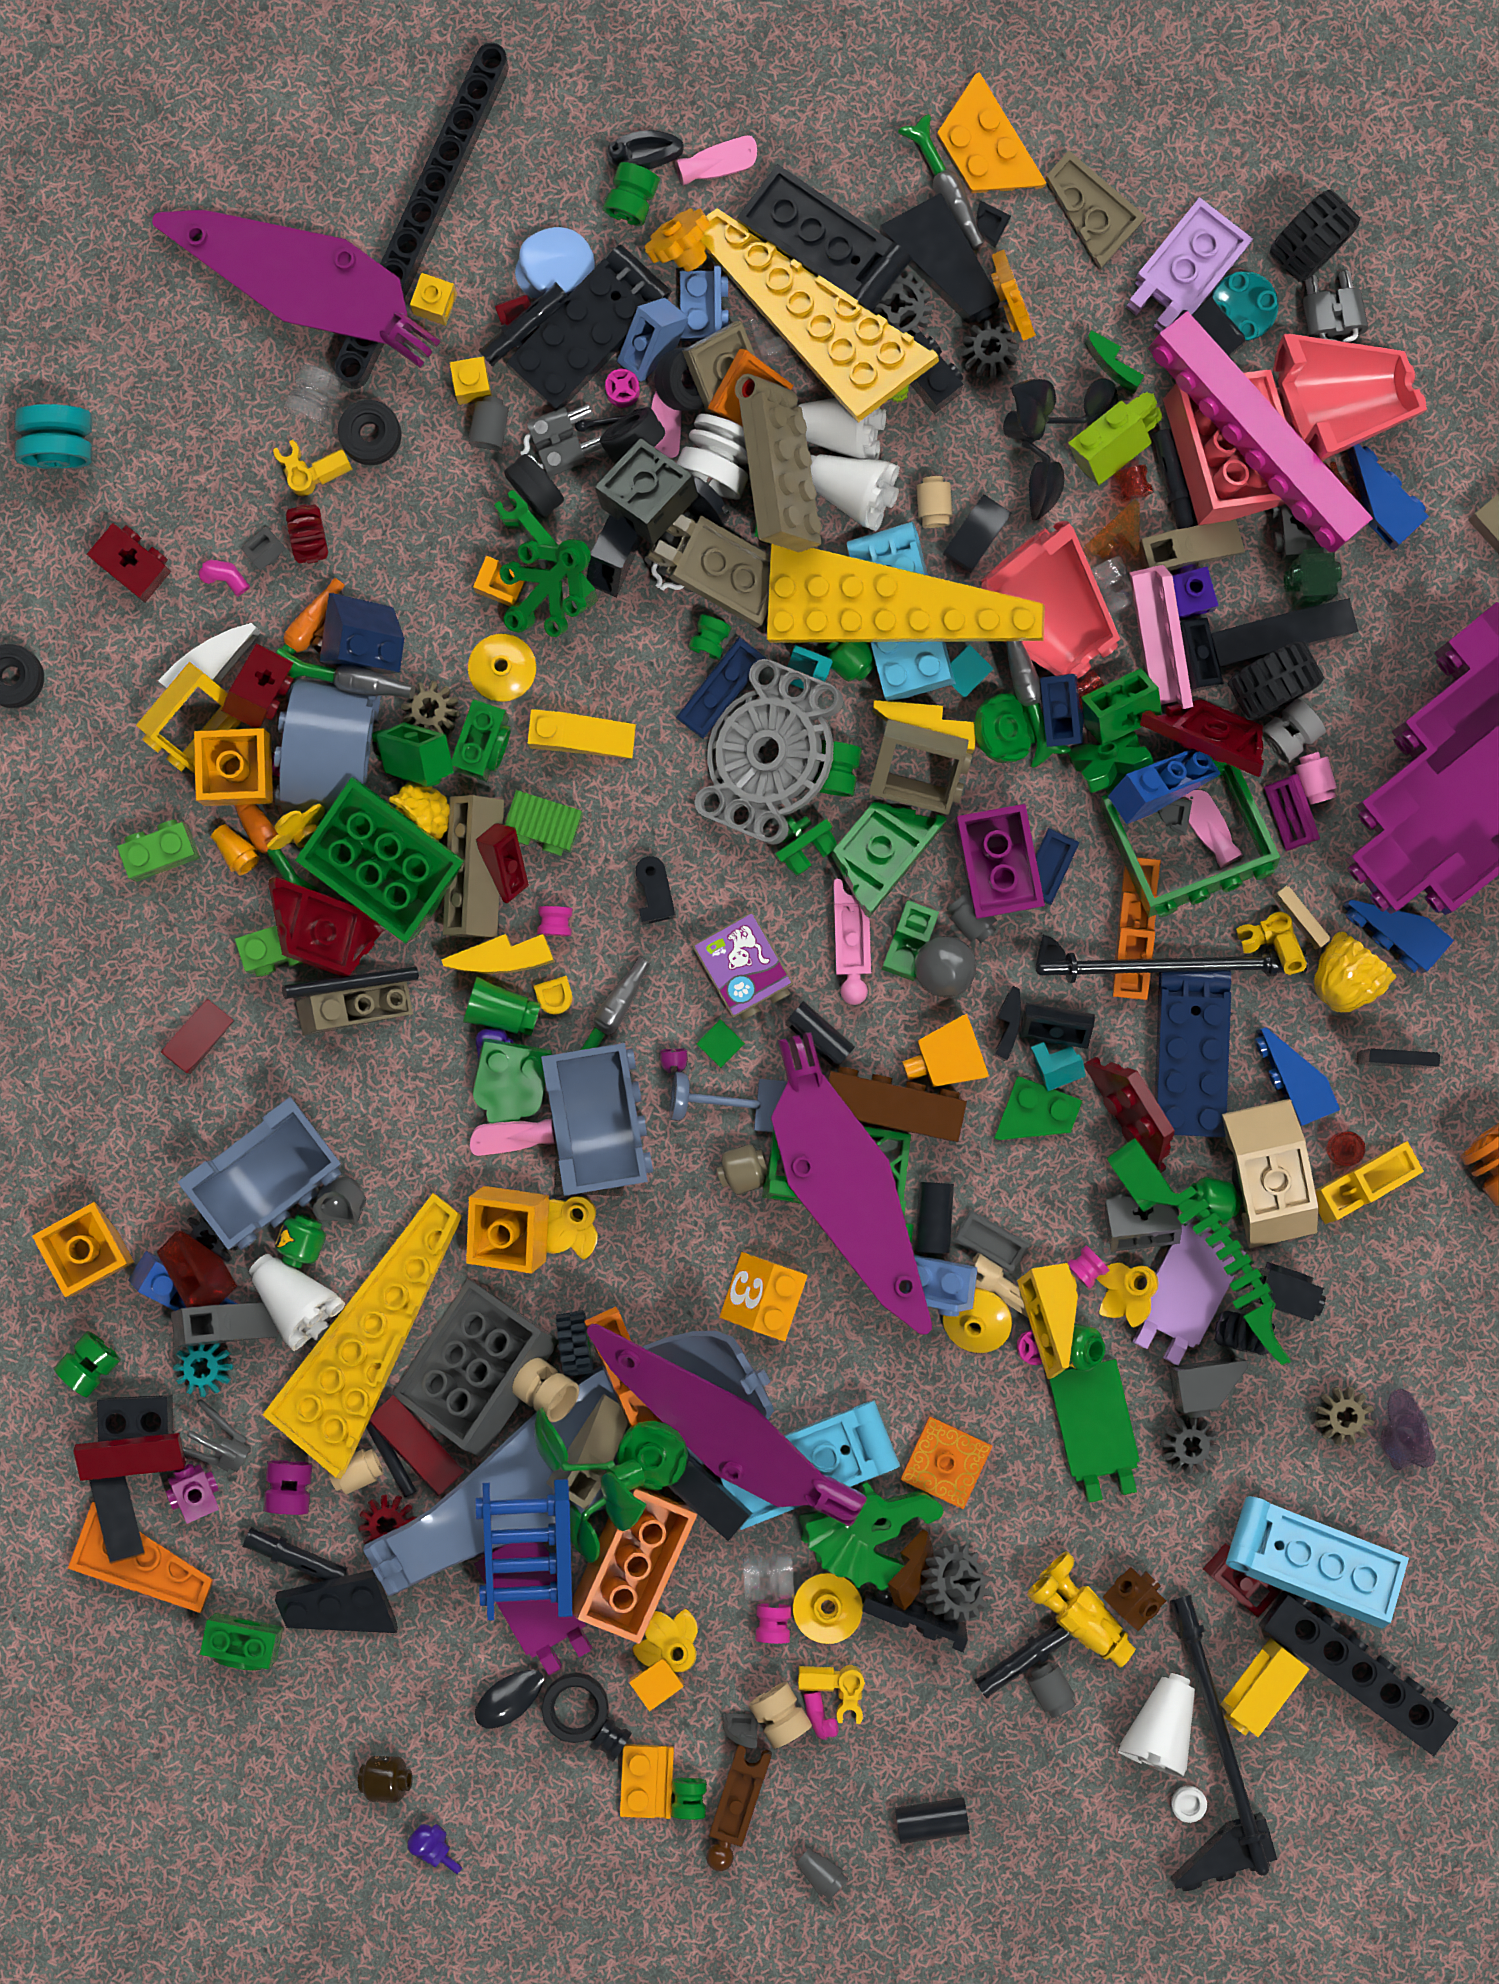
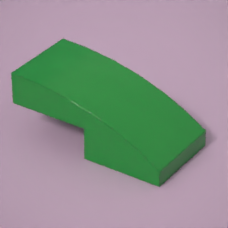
M1091 330L1085 342L1091 356L1110 378L1124 389L1135 394L1145 375L1116 360L1121 346Z
M907 900L881 970L911 981L915 980V960L921 947L930 940L939 915L938 911Z

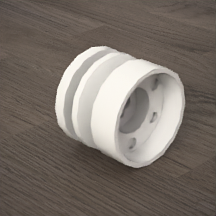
M699 414L694 422L698 430L694 429L689 433V439L699 448L684 447L677 464L692 473L693 477L701 478L705 482H707L708 477L713 478L709 485L721 497L735 500L740 499L749 480V475L739 467H749L743 427L724 418L709 414Z

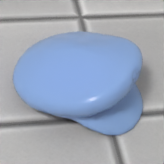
M563 227L547 228L531 235L521 245L519 260L515 268L516 280L525 294L528 293L531 298L538 299L555 282L559 284L566 294H569L595 268L594 254L588 242L577 232Z

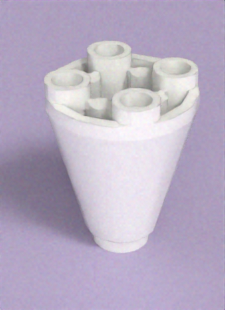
M836 398L799 405L802 408L803 418L807 425V442L852 458L879 459L880 442L877 440L878 430H884L885 409L878 407L858 423Z
M822 454L818 456L811 455L812 463L810 467L816 492L863 527L877 531L882 523L883 512L886 506L892 508L897 500L899 489L894 487L900 467L882 460Z
M270 1254L260 1257L249 1270V1274L253 1277L252 1282L283 1341L293 1351L298 1350L312 1337L315 1341L321 1339L330 1327L327 1322L345 1306V1302L335 1292L291 1265L282 1262L281 1259L273 1258Z

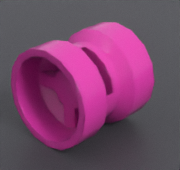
M767 1603L757 1604L756 1616L760 1619L759 1627L756 1628L755 1641L774 1644L789 1643L790 1630L787 1628V1620L791 1618V1606L779 1604V1608H772Z

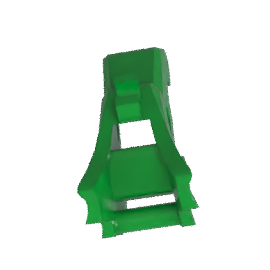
M864 1481L861 1482V1485L863 1487L862 1493L867 1497L866 1502L852 1526H847L820 1511L803 1513L798 1516L802 1526L801 1540L807 1543L808 1549L815 1552V1560L819 1563L821 1562L823 1569H827L837 1577L849 1578L856 1588H860L866 1582H872L882 1591L888 1587L890 1580L904 1565L900 1564L897 1558L875 1551L874 1547L897 1537L902 1525L913 1518L919 1517L923 1519L924 1523L930 1524L941 1518L944 1510L940 1503L923 1491H915L882 1499L874 1492L868 1482ZM885 1518L883 1524H874L878 1519Z

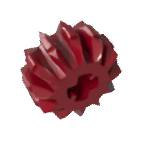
M303 504L296 506V508L288 509L286 521L294 559L299 564H311L318 562V560L326 559L328 547L320 508L316 504Z
M388 1494L381 1496V1506L377 1501L371 1499L368 1505L372 1512L363 1510L360 1513V1517L369 1521V1523L361 1524L358 1527L359 1532L370 1531L371 1533L363 1542L367 1544L392 1531L391 1529L386 1531L381 1529L380 1525L384 1522L380 1520L382 1516L387 1520L393 1517L396 1521L393 1528L396 1529L416 1519L417 1516L406 1517L405 1515L413 1509V1505L409 1503L403 1509H400L399 1505L402 1502V1496L400 1495L395 1497L392 1505H390Z

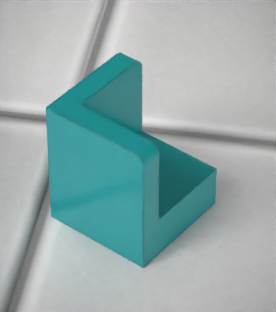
M970 644L966 645L950 661L956 684L951 686L962 697H966L994 668Z
M795 645L787 667L826 682L833 661L830 658ZM795 679L790 683L804 689L802 679Z
M1044 1042L1031 1047L1034 1063L1047 1092L1086 1077L1083 1059L1081 1055L1076 1054L1073 1047L1065 1048L1053 1054H1049Z

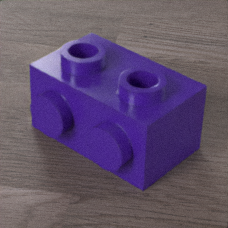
M1196 564L1177 569V575L1172 577L1179 620L1215 611L1219 605L1208 567L1198 569Z

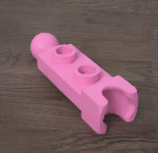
M834 879L836 975H847V980L842 984L840 991L843 1000L850 1005H858L866 999L868 994L867 985L861 980V974H871L869 917L862 911L855 896L845 893L842 880Z

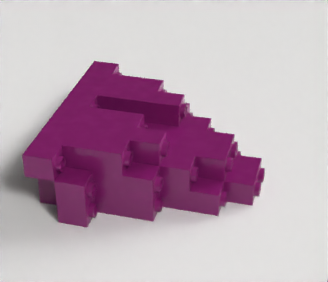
M1498 602L1489 607L1434 652L1438 658L1436 664L1440 670L1447 676L1452 675L1455 680L1391 731L1395 736L1393 739L1395 745L1403 754H1410L1412 759L1356 805V808L1360 811L1358 818L1368 830L1374 829L1377 833L1345 859L1350 865L1347 870L1357 883H1365L1372 892L1370 899L1382 912L1385 910L1389 914L1397 912L1424 890L1427 893L1425 900L1435 912L1439 913L1441 911L1444 915L1455 911L1499 875Z

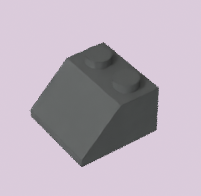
M1231 1357L1169 1367L1175 1409L1183 1412L1185 1415H1189V1418L1211 1415L1210 1409L1221 1406L1248 1369L1247 1360Z

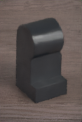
M654 856L642 858L636 866V877L638 882L644 887L648 907L639 908L642 925L676 918L663 862Z

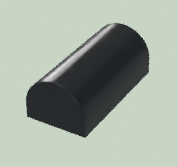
M1208 617L1180 621L1191 692L1210 689L1224 684Z
M804 1001L786 1020V1026L796 1035H799L802 1040L804 1033L811 1032L816 1052L834 1068H837L855 1048L851 1042Z
M1026 1002L1023 1010L1020 1038L1088 1049L1094 1028L1095 1014Z
M919 1182L915 1251L950 1253L954 1184Z
M964 1797L895 1807L900 1844L970 1834Z

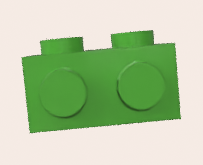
M176 819L159 824L157 826L158 831L145 835L144 832H138L125 837L126 843L118 845L117 848L128 878L137 882L199 859L198 849L187 824L183 822L178 823Z
M277 926L235 938L245 972L249 974L255 973L256 977L276 972L275 966L287 962L289 967L303 964V962L282 955Z

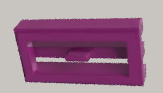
M1298 774L1264 786L1286 851L1320 840ZM1279 788H1280V790H1281V793H1282V796H1283V799H1284V802H1285V805H1286L1285 810H1284V808H1283V805H1282V802H1281V799H1280V796H1279V793H1278V790H1277V789H1279ZM1287 816H1288L1289 820H1291L1292 825H1293V828H1294V830H1295V833H1296V836H1297V839H1298V840H1296V841H1295L1294 836H1293V834H1292V831H1291V828H1290V825H1289Z

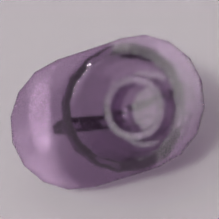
M1404 1389L1394 1390L1390 1394L1387 1403L1390 1422L1380 1434L1381 1447L1389 1457L1391 1465L1395 1470H1402L1413 1465L1423 1468L1431 1467L1435 1462L1436 1453L1431 1441L1426 1416L1410 1392Z

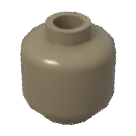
M747 1144L723 1153L721 1159L722 1166L717 1168L723 1188L730 1186L735 1194L741 1195L763 1187L764 1183H766L768 1163L762 1149L756 1150L753 1145Z

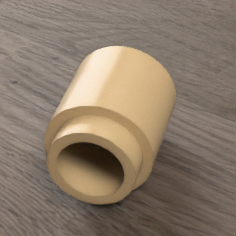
M942 476L923 478V483L916 486L918 519L922 520V527L939 528L949 526V518L953 516L951 483L944 482Z
M372 1448L368 1451L361 1449L355 1452L341 1479L335 1478L330 1473L329 1477L335 1490L339 1491L342 1489L347 1495L376 1482L377 1477L383 1475L384 1472L379 1458Z

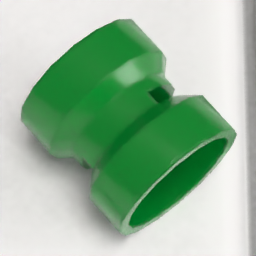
M700 615L697 622V633L699 635L691 637L688 648L696 653H700V650L710 653L709 658L719 660L723 652L720 643L728 638L732 627L719 619Z
M700 1778L672 1779V1792L675 1794V1801L671 1804V1817L685 1820L705 1818L706 1805L703 1803V1795L707 1792V1781Z

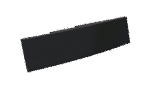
M1347 598L1257 620L1211 634L1220 667H1225L1253 658H1263L1294 642L1305 641L1307 646H1311L1359 631L1351 600Z

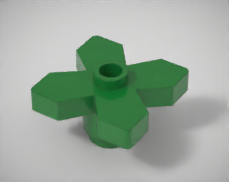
M1135 731L1112 742H1106L1102 745L1085 743L1072 748L1068 752L1072 766L1076 771H1082L1084 784L1091 793L1105 789L1106 793L1110 794L1126 774L1154 764L1146 747H1139L1140 744Z

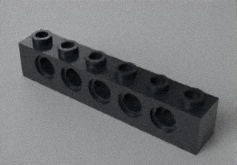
M1282 1591L1258 1625L1432 1756H1435L1459 1723L1450 1716L1453 1709L1437 1697L1433 1702L1422 1695L1425 1688L1409 1676L1404 1681L1393 1674L1397 1668L1380 1654L1376 1660L1365 1653L1369 1647L1352 1633L1348 1638H1345L1337 1632L1340 1625L1325 1613H1322L1318 1618L1308 1610L1312 1604L1305 1598L1292 1594L1290 1597ZM1304 1619L1310 1620V1632L1302 1637L1297 1636L1295 1633L1296 1624ZM1329 1641H1338V1653L1334 1657H1325L1323 1653L1324 1646ZM1358 1662H1366L1367 1673L1365 1676L1359 1679L1353 1678L1352 1668ZM1387 1683H1394L1396 1687L1394 1696L1387 1700L1381 1699V1688ZM1417 1704L1423 1705V1716L1419 1720L1411 1721L1409 1719L1410 1709Z

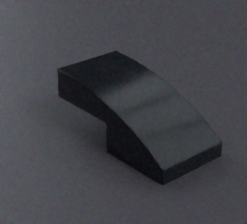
M983 494L945 549L943 555L969 573H972L1012 512Z
M1015 986L1010 988L996 1016V1019L1008 1024L993 1056L1003 1061H1007L1011 1054L1020 1023V989Z

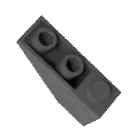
M264 1303L212 1305L182 1308L171 1312L175 1348L278 1337L277 1328Z

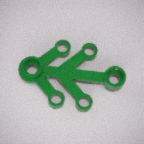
M567 539L559 547L539 545L533 540L527 541L518 548V556L522 562L531 564L539 559L557 562V564L550 570L521 566L518 562L511 561L500 568V577L508 585H512L520 580L539 583L523 602H519L506 610L504 624L510 631L517 633L531 628L535 623L534 611L548 596L550 617L545 620L544 629L549 636L558 637L568 629V622L564 617V612L570 617H576L586 610L587 604L583 597L581 572L587 568L591 559V553L583 541ZM528 548L531 550L532 556L528 553ZM509 569L512 570L514 577L510 574ZM567 575L569 596L563 600L561 580ZM572 601L575 602L577 609L574 608ZM554 622L558 625V629L555 628Z

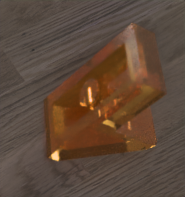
M1136 499L1085 545L1083 552L1091 561L1098 555L1104 559L1117 546L1114 542L1116 538L1134 557L1137 556L1140 539V503Z

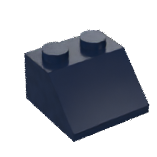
M329 593L320 662L337 666L354 665L381 675L400 673L405 638L394 608Z

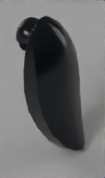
M655 130L637 131L626 134L611 142L607 149V157L616 167L621 162H628L650 170L679 158L683 154L684 144L681 139L666 132Z
M525 1670L496 1682L486 1691L475 1709L476 1722L481 1727L493 1729L502 1727L519 1718L537 1698L543 1686L544 1677L542 1673L538 1670Z

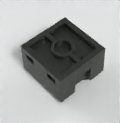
M641 438L595 486L601 509L617 520L622 516L633 522L636 533L652 545L698 497L693 474Z

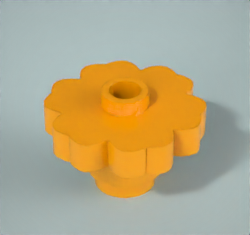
M690 208L677 214L672 220L662 224L650 236L651 240L644 247L646 249L645 252L653 263L661 261L663 264L673 260L678 267H682L686 272L698 268L707 259L706 247L701 239L704 236L703 232L710 226L709 219L701 208L695 211Z

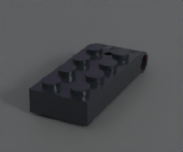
M778 164L736 218L737 222L748 228V232L765 243L768 241L776 246L777 251L791 260H797L802 264L803 268L818 277L820 275L858 300L859 305L870 312H873L912 260L911 255L901 246L892 242Z
M620 244L592 270L569 295L570 300L566 301L550 315L512 355L506 364L518 378L554 411L565 407L623 346L638 306L662 298L667 299L672 290ZM614 296L620 297L617 301L612 300Z

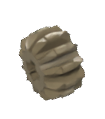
M431 681L429 691H426L422 682L418 683L417 688L420 694L417 696L414 694V697L410 699L413 701L412 703L401 704L403 711L412 712L402 718L403 722L408 724L414 723L413 725L424 727L429 730L435 729L439 733H443L440 728L443 725L451 731L454 730L455 725L448 720V717H460L458 710L449 709L459 703L457 697L447 698L451 691L448 686H444L438 692V683L436 681ZM431 702L434 707L437 704L439 705V708L434 710L436 716L433 718H429L427 714L424 717L422 716V713L426 711L425 705Z
M1348 1386L1343 1395L1339 1387H1333V1400L1326 1394L1320 1396L1321 1400L1327 1404L1326 1408L1315 1406L1314 1408L1315 1412L1324 1414V1418H1319L1314 1422L1315 1426H1327L1321 1436L1329 1439L1334 1435V1444L1341 1446L1344 1438H1346L1349 1445H1355V1433L1364 1439L1368 1436L1367 1432L1362 1429L1363 1424L1368 1426L1374 1425L1373 1420L1365 1418V1415L1373 1412L1374 1408L1371 1405L1362 1406L1367 1396L1360 1393L1354 1397V1388ZM1346 1407H1348L1347 1412L1352 1414V1418L1350 1421L1345 1420L1343 1425H1340L1342 1420L1337 1419L1338 1412H1344Z

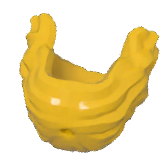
M409 781L401 788L399 794L389 798V802L395 804V809L439 841L448 829L450 807L447 803V798L432 786L424 787L419 783Z
M1338 932L1333 936L1331 942L1328 943L1325 951L1320 956L1318 970L1314 977V987L1318 998L1325 1002L1332 1010L1336 1012H1351L1365 1004L1372 1003L1378 996L1384 994L1392 981L1396 979V974L1392 972L1391 968L1384 961L1365 948L1361 942L1349 936L1346 932Z

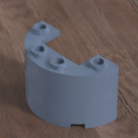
M297 679L295 683H292L288 691L287 712H281L279 716L278 730L279 733H283L282 747H276L274 766L280 767V785H277L275 805L281 806L283 814L296 810L304 813L313 805L322 804L325 809L323 819L351 777H354L366 786L374 721L378 722L381 696L348 693L339 690L334 682Z
M625 1043L542 1056L564 1196L648 1182L647 1173H653L650 1152L643 1153L641 1137L647 1136L644 1115L637 1116L635 1102H641L642 1100L639 1082H631L630 1070L636 1069L633 1048L626 1049Z
M291 1097L262 1117L264 1121L212 1161L203 1162L178 1181V1184L228 1250L235 1246H238L240 1250L245 1249L258 1238L256 1233L269 1224L274 1228L281 1225L286 1219L291 1217L288 1212L289 1209L297 1203L304 1207L318 1196L316 1189L320 1185L324 1184V1186H327L342 1175L339 1170L342 1165Z

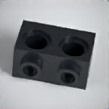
M173 1395L98 1399V1442L173 1434ZM149 1412H155L161 1418V1426L157 1431L151 1430L146 1425V1416ZM115 1413L123 1415L126 1420V1428L123 1432L114 1430L111 1425V1418Z

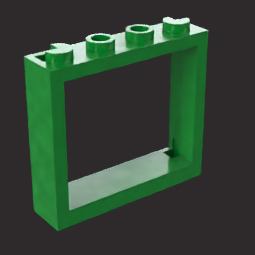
M1212 759L1220 771V775L1217 777H1224L1261 858L1156 898L1153 896L1120 822L1119 812L1109 799V794L1102 796L1100 810L1148 918L1157 914L1159 917L1168 916L1177 911L1180 905L1188 902L1191 905L1199 904L1210 898L1211 893L1219 890L1230 892L1239 888L1245 880L1253 877L1256 880H1261L1275 872L1274 869L1278 866L1280 855L1240 769Z

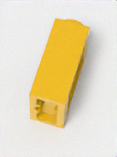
M188 662L136 726L146 734L142 740L157 753L162 748L170 753L165 758L181 772L187 767L195 774L194 739L182 752L159 734L194 690L199 687L221 706L201 731L233 730L242 721L221 711L228 693L195 665Z
M1270 1637L1220 1704L1226 1711L1224 1718L1243 1735L1246 1736L1251 1731L1259 1737L1310 1669Z

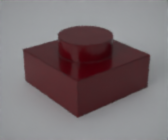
M528 293L495 305L501 325L504 323L510 324L532 304Z

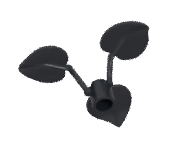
M1100 378L1089 386L1083 405L1086 415L1082 417H1048L1056 404L1055 388L1048 380L1029 379L1010 387L1016 402L1017 411L1012 410L1006 415L1003 424L1004 434L1008 438L1021 440L1023 448L1030 449L1042 459V462H1037L1033 466L1029 479V500L1032 520H1039L1056 505L1062 494L1065 482L1062 465L1056 461L1051 462L1050 456L1035 446L1033 442L1043 437L1045 424H1084L1087 422L1088 427L1118 403V394L1115 387L1116 384L1110 379Z

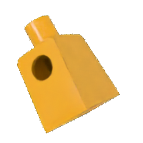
M967 1014L916 1041L920 1055L902 1061L908 1081L928 1074L932 1087L989 1077Z

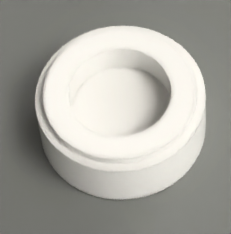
M1183 1786L1174 1792L1171 1799V1807L1178 1819L1183 1822L1192 1823L1204 1816L1207 1810V1800L1198 1788Z

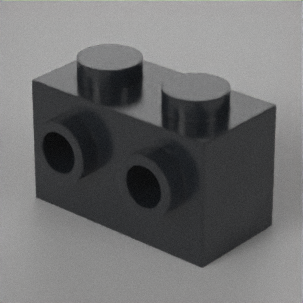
M920 331L914 336V341L929 351L934 350L938 355L939 362L911 382L910 385L935 415L961 394L964 385L961 381L964 378L953 363L948 365L940 356L942 350L931 336L926 339Z

